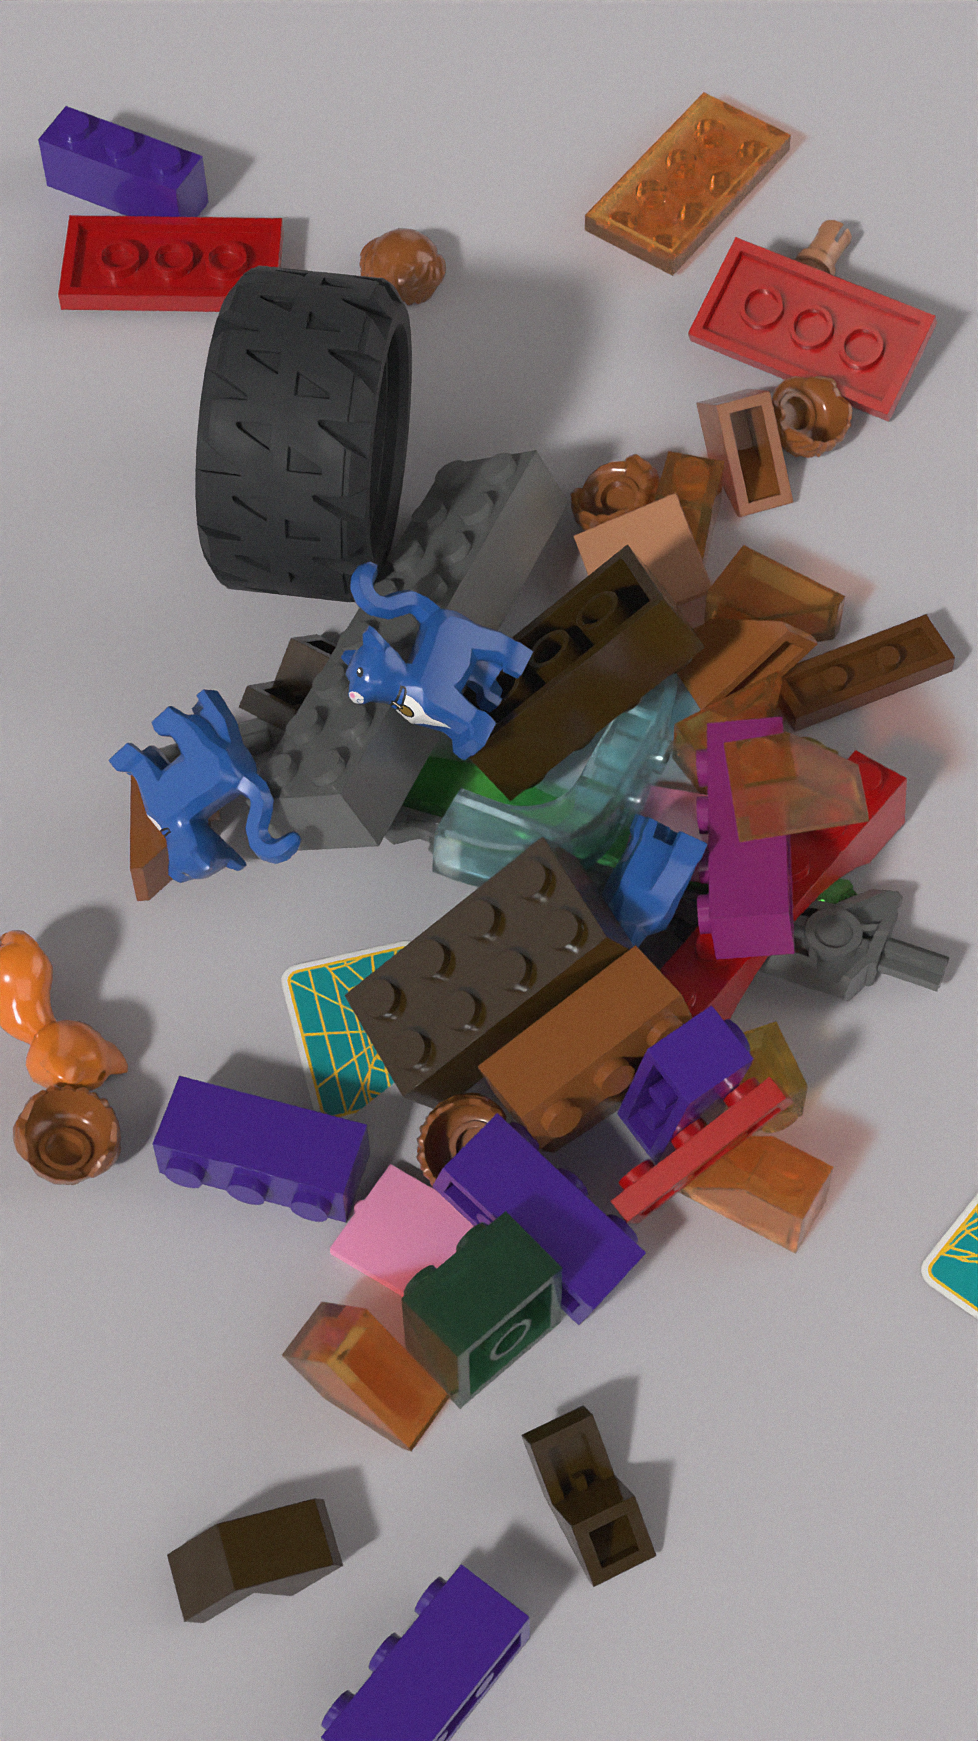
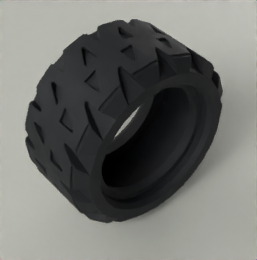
M257 266L245 272L224 299L216 319L204 372L196 445L195 500L198 534L204 558L217 580L227 589L351 603L355 602L350 590L351 576L357 566L365 562L376 564L377 575L375 583L386 564L398 518L406 463L411 407L412 341L407 308L394 285L384 278Z

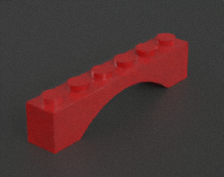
M855 750L790 823L794 922L821 893L839 878L857 867L869 864L905 823L906 777ZM698 926L659 971L682 994L693 1018L712 1005L721 1018L725 1020L731 1019L738 1003L768 956L716 959L712 933L700 934Z

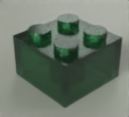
M506 1211L489 1225L485 1222L475 1225L461 1238L456 1246L455 1254L438 1268L434 1265L425 1267L405 1287L401 1304L406 1353L461 1409L561 1323L563 1268Z

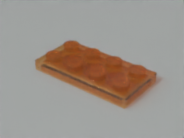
M703 92L585 214V231L673 276L789 152L791 135Z

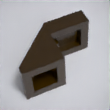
M318 634L291 638L275 680L247 685L239 708L286 732L287 724L297 714L312 688L315 677L323 670L337 644Z
M584 1405L521 1435L542 1493L588 1581L593 1587L657 1556L636 1497L614 1474L594 1416Z
M317 1498L218 1523L167 1554L184 1622L205 1623L253 1593L293 1596L343 1566L324 1499Z

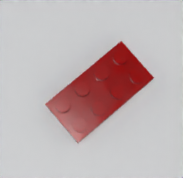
M69 215L58 291L61 310L219 312L227 294L245 272L257 266L281 268L284 237L282 218Z
M735 237L688 332V336L691 342L782 379L794 376L803 378L814 376L832 378L837 383L841 396L853 408L889 422L937 325L935 315Z

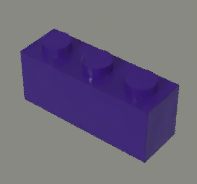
M68 106L63 108L38 139L48 187L125 216L198 217L209 203L203 156Z
M711 1005L647 1049L617 1115L656 1165L676 1150L671 1140L685 1127L699 1118H703L709 1124L724 1112L727 1107L723 1101L724 1098L739 1086L754 1060L750 1054V1045L745 1034L732 1020H723Z
M183 1076L178 1077L152 1143L159 1173L164 1174L175 1184L187 1188H199L203 1184L227 1191L236 1200L251 1205H261L264 1201L289 1207L296 1215L315 1222H324L328 1218L347 1222L370 1156L367 1124Z
M496 1113L444 1166L432 1187L573 1321L580 1325L639 1262L646 1252L637 1245L638 1238L636 1233L624 1220L614 1214H604L587 1198L589 1193L586 1186L574 1173L562 1167L559 1169L555 1168L538 1152L539 1144L537 1140L533 1139L525 1127L513 1121L508 1123Z
M462 1564L448 1581L439 1576L428 1586L417 1602L414 1611L419 1617L402 1637L397 1633H392L377 1649L368 1666L373 1673L359 1691L353 1694L350 1690H346L329 1708L321 1723V1726L326 1730L321 1736V1740L450 1741L530 1639V1617Z

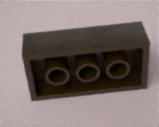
M628 544L512 637L513 640L520 642L532 650L533 653L519 678L503 672V669L496 677V681L503 689L500 696L502 700L497 708L491 712L481 709L477 706L476 693L467 686L463 695L476 708L485 711L496 723L484 747L474 756L471 755L469 759L511 802L526 789H531L538 785L552 768L571 753L586 747L593 740L596 733L620 714L634 709L642 701L644 695L668 676L683 670L692 658L705 648L668 591Z
M542 836L344 996L401 1095L406 1099L434 1109L439 1102L447 1100L455 1094H463L484 1078L478 1068L481 1063L634 947V945L577 857Z

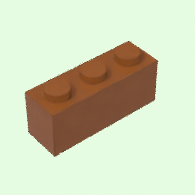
M635 945L486 1059L478 1068L497 1099L517 1123L525 1127L533 1139L537 1140L539 1149H542L554 1138L562 1137L571 1132L585 1114L607 1097L615 1096L625 1090L632 1082L647 1049L693 1017L682 994Z

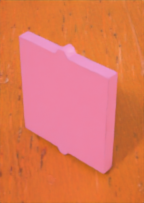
M390 1164L365 1200H357L354 1203L355 1214L330 1247V1254L422 1309L429 1311L452 1276L464 1272V1259L482 1233L435 1189Z

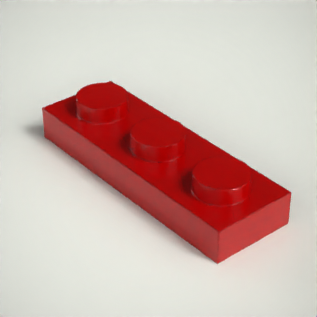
M755 1076L751 1077L724 1098L723 1101L729 1109L715 1120L707 1124L703 1118H699L680 1131L671 1140L676 1150L655 1166L651 1159H647L623 1176L618 1184L624 1191L610 1202L625 1222L639 1224L793 1104L794 1101L780 1083L769 1076L760 1084Z

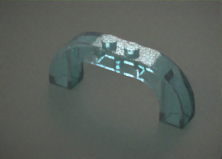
M677 673L668 676L644 695L642 701L634 709L620 714L609 723L574 786L561 797L544 804L516 806L504 804L460 788L435 831L432 872L468 885L480 887L542 836L576 856L585 870L594 865L612 847L629 815L635 816V814L640 815L642 813L651 788V783L648 782L651 774L661 775L666 768L673 748V741L669 740L668 737L677 693Z

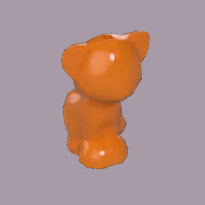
M12 930L4 933L0 937V1026L12 1037L30 1044L26 1056V1068L32 1081L45 1088L49 1086L62 1088L69 1085L75 1090L86 1087L90 1092L100 1087L109 1075L127 1073L128 1064L122 1052L113 1043L105 1040L89 1024L73 1020L56 1021L50 1003L53 966L35 939L22 930Z

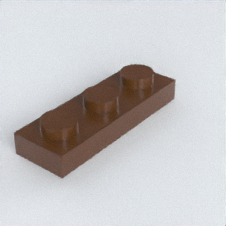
M927 614L799 662L768 690L793 731L797 732L952 672L955 656Z

